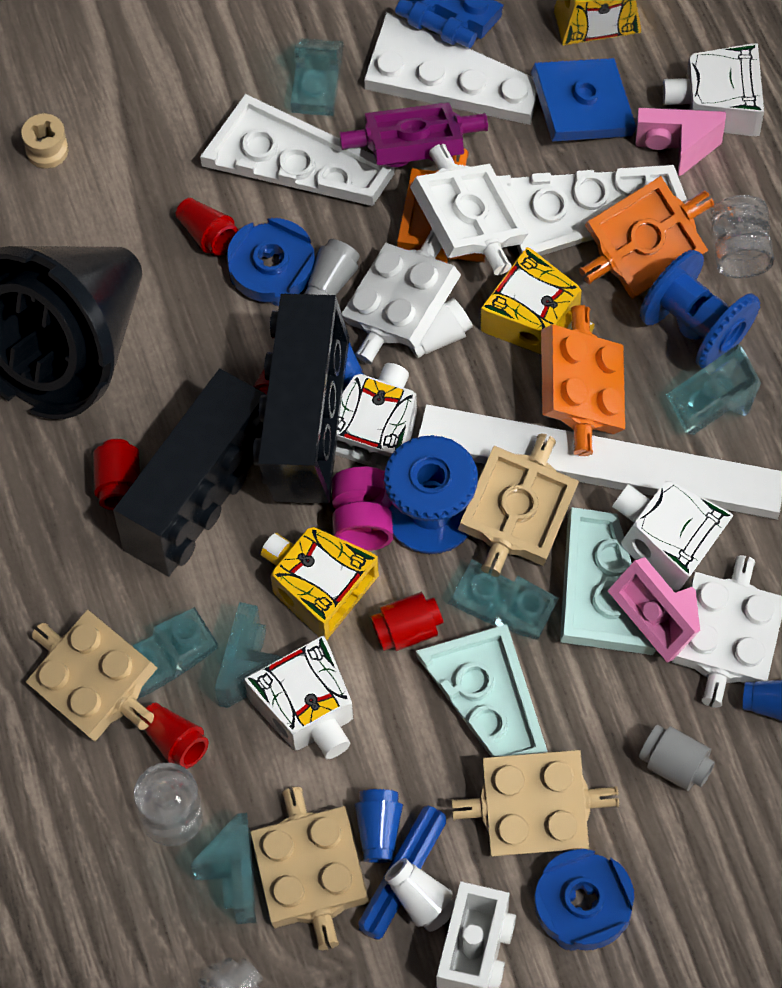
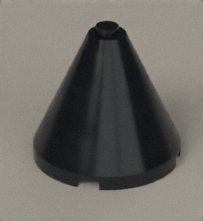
M95 246L0 247V395L10 401L15 396L19 397L23 401L35 406L31 409L30 414L39 417L67 419L81 414L104 395L114 373L142 279L141 264L131 251L123 247Z

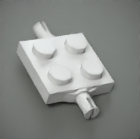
M445 144L434 146L429 151V155L439 171L433 174L416 176L410 188L448 258L482 253L486 256L495 275L506 273L512 265L502 248L522 244L528 232L490 164L473 167L455 164Z
M431 229L420 250H406L385 243L342 312L343 319L348 325L360 328L368 333L359 350L355 353L356 357L364 363L372 364L383 343H402L417 349L460 278L461 274L454 265L435 259L442 246L433 229Z
M746 556L736 557L732 579H720L695 572L690 587H693L696 591L700 631L672 660V663L693 668L705 677H708L702 698L703 704L709 706L712 700L714 689L715 694L712 707L722 706L726 683L768 681L782 620V596L759 590L750 585L755 560L751 557L748 558L745 564L744 572L742 570Z

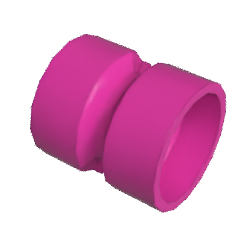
M364 466L344 469L334 475L332 478V503L336 510L332 514L333 536L367 551L382 549L392 542L393 516L392 511L389 509L392 502L385 489V471Z

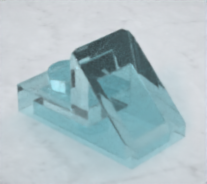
M301 38L295 45L296 70L291 97V113L334 116L344 47L343 41Z
M737 344L666 395L684 431L695 435L729 410L743 416L747 415L761 382L743 347Z
M239 602L215 685L217 702L220 707L229 708L247 698L244 679L282 658L278 655L261 652L265 640L266 625L260 624L259 610L256 605Z
M238 813L195 858L191 868L195 880L222 879L225 909H234L237 924L257 923L250 825L248 814Z

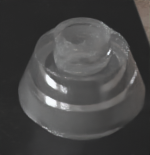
M229 957L203 968L200 971L198 984L200 988H259L258 984L263 981V978L245 958H242L237 963Z

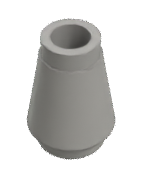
M329 239L326 246H320L304 294L337 295L359 269L357 264L360 258L359 253L342 241Z

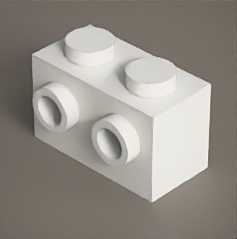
M460 881L437 973V988H500L505 962L497 960L501 943L510 944L516 921V915L508 913V892Z

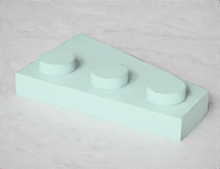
M572 507L568 514L560 642L653 655L656 650L608 592L609 588L632 564L629 553L621 544L624 535L618 514Z
M507 624L416 651L419 661L491 757L548 753Z

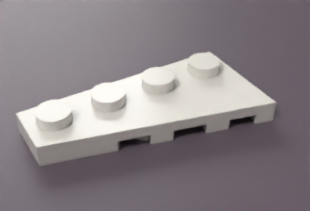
M388 12L386 13L365 77V90L431 104L449 102L451 108L477 114L486 113L487 116L530 125L538 99L532 76L460 44L451 45L441 40V36L424 28L419 30L409 25L408 21Z
M247 94L243 96L200 156L203 167L370 206L374 205L394 176V167L386 165L377 166L373 154L361 148L342 150L340 138Z

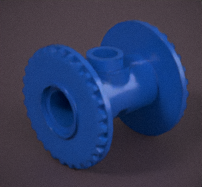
M689 250L672 261L653 283L641 305L640 317L645 324L654 325L671 313L678 319L677 323L680 332L685 337L693 340L703 338L704 340L696 356V364L707 370L722 362L742 341L754 323L761 303L758 297L752 293L741 297L731 306L718 296H714L709 289L697 281L703 267L704 256L699 251Z
M420 436L403 443L389 458L384 473L385 489L392 502L389 509L392 511L393 536L403 546L419 553L440 554L458 547L469 537L468 534L459 531L458 527L477 489L478 473L476 464L472 456L462 445L443 436Z

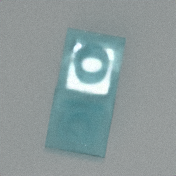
M472 559L448 604L494 626L499 627L507 624L510 632L537 640L559 598L519 576L514 581H511L502 575L499 577L492 576L493 570L491 569L488 574L484 573L481 570L482 564Z
M195 607L154 626L153 636L132 646L158 668L142 686L138 699L179 677L218 648L217 641Z

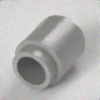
M656 725L648 736L639 755V759L648 763L647 769L687 791L694 784L702 787L715 765V762L709 759L711 748L671 726L665 729L660 725Z

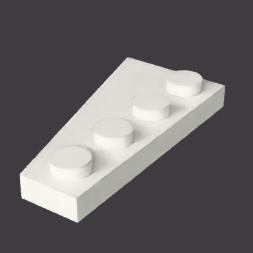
M674 165L618 168L614 172L594 173V170H585L566 175L537 173L532 174L531 177L511 178L510 175L497 176L528 232L523 243L516 245L520 255L526 247L542 256L593 240L585 227L587 221L660 176L674 196L683 201V203L687 202Z

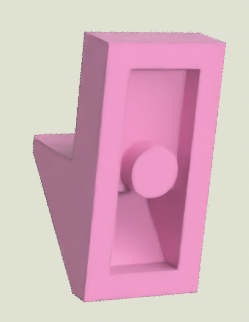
M638 108L635 147H648L653 150L678 149V176H681L722 144L726 112Z
M645 557L635 560L608 590L609 594L666 662L672 661L700 631L695 589L689 587L674 592Z

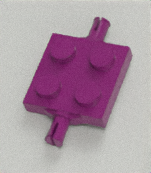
M447 102L365 113V129L340 131L339 138L342 150L367 147L373 151L377 166L401 167L408 164L409 161L423 159L433 161L429 151L438 144L440 146L445 144L451 157L464 154L463 134L487 132L488 121L486 113L460 117V115L452 111L450 103Z

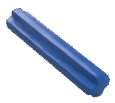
M432 806L423 807L389 869L403 858H406L411 864L421 869L446 825V815ZM385 876L358 922L359 930L376 940L383 937L401 905L390 884L385 880Z

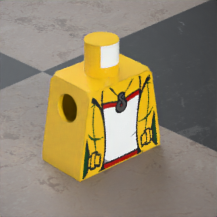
M556 0L554 14L562 45L641 33L636 0Z
M526 247L482 306L481 331L541 354L542 329L554 324L572 330L571 308L581 305L582 290L575 282L534 250ZM590 321V331L593 332L594 323Z
M315 527L308 528L295 544L278 533H274L266 541L261 551L262 557L276 565L271 574L272 589L276 597L318 637L324 635L326 640L329 639L379 577L378 556Z

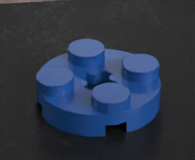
M269 218L266 224H259L254 227L252 222L245 225L233 236L227 250L228 269L231 283L242 294L253 300L270 302L273 305L279 306L280 294H299L307 287L315 263L314 248L311 245V239L302 227L289 220ZM274 254L280 255V264L273 267L265 266L264 261L261 260L263 256L271 258Z
M587 849L567 851L552 859L538 880L534 898L536 916L543 930L551 938L555 939L563 949L570 951L577 949H599L614 942L629 926L634 902V889L626 870L611 857L608 860L603 856L595 855V851ZM583 888L587 895L595 893L598 899L592 903L591 910L584 911L581 907L573 906L571 902L576 899V890Z

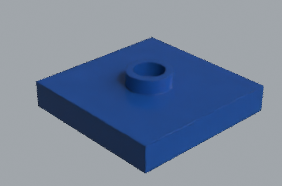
M614 58L534 63L531 75L552 142L633 136L637 127Z

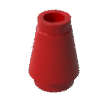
M186 198L176 209V218L205 253H213L215 255L227 253L230 241L238 232L232 217L196 201L194 198Z
M152 703L146 707L148 711L154 714L153 722L150 723L142 715L139 718L149 725L148 728L144 729L169 764L172 766L179 765L182 769H188L198 763L206 753L209 745L208 739L204 736L203 728L162 707L159 703Z

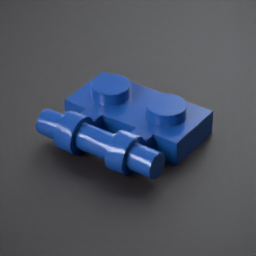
M400 0L396 6L395 13L408 19V24L419 30L425 27L440 34L441 40L451 45L459 43L467 48H471L475 43L476 37L482 39L501 18L504 4L495 0Z

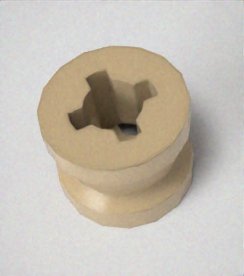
M43 113L34 115L23 124L21 131L27 158L31 164L38 168L48 169L58 166L67 158L69 149L67 139L65 138L64 125L59 118L52 114ZM48 136L47 138H43V139L41 140V142L37 141L38 139H40V138H42V137Z

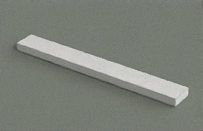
M426 404L418 437L434 435L452 439L462 445L472 456L474 462L486 464L493 446L514 454L530 456L538 434L542 433L547 434L541 448L542 451L546 446L549 436L556 440L547 463L557 472L574 478L579 482L624 490L629 484L642 494L655 496L665 481H671L725 510L777 520L779 517L782 502V471L598 436H592L593 454L590 456H578L573 454L574 432Z

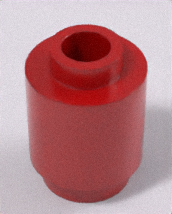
M124 439L107 440L93 452L94 493L99 498L100 506L108 510H113L140 475L139 450Z
M422 591L379 607L380 613L370 616L383 651L394 648L397 652L438 636L436 626L444 624L435 598L432 597L426 600Z

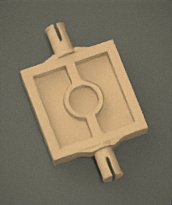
M538 434L530 456L514 454L493 446L478 480L475 495L468 504L458 527L459 531L483 540L487 545L491 546L484 564L481 566V570L488 574L494 559H497L491 576L499 577L508 554L521 556L544 566L579 483L578 480L557 472L547 463L556 444V440L549 436L544 450H541L547 434Z
M88 609L68 633L62 637L46 623H41L37 627L49 637L48 639L34 629L32 638L49 652L44 661L26 680V683L87 736L96 742L107 727L123 715L134 723L139 730L149 727L137 716V713L150 723L153 722L154 714L136 700L142 686L158 669L152 662Z
M580 750L482 758L484 785L480 798L451 799L452 808L471 807V810L453 811V821L457 819L482 818L488 830L490 856L589 849L587 821L590 809L619 807V798L599 799L600 796L619 795L617 786L588 789L582 774Z
M292 787L296 806H294L290 789L288 788L282 792L288 818L279 824L250 832L273 927L278 928L297 922L313 923L318 949L328 950L325 930L331 948L339 945L332 918L346 909L368 904L369 898L346 807L343 806L320 813H307L302 793L303 789L301 787Z

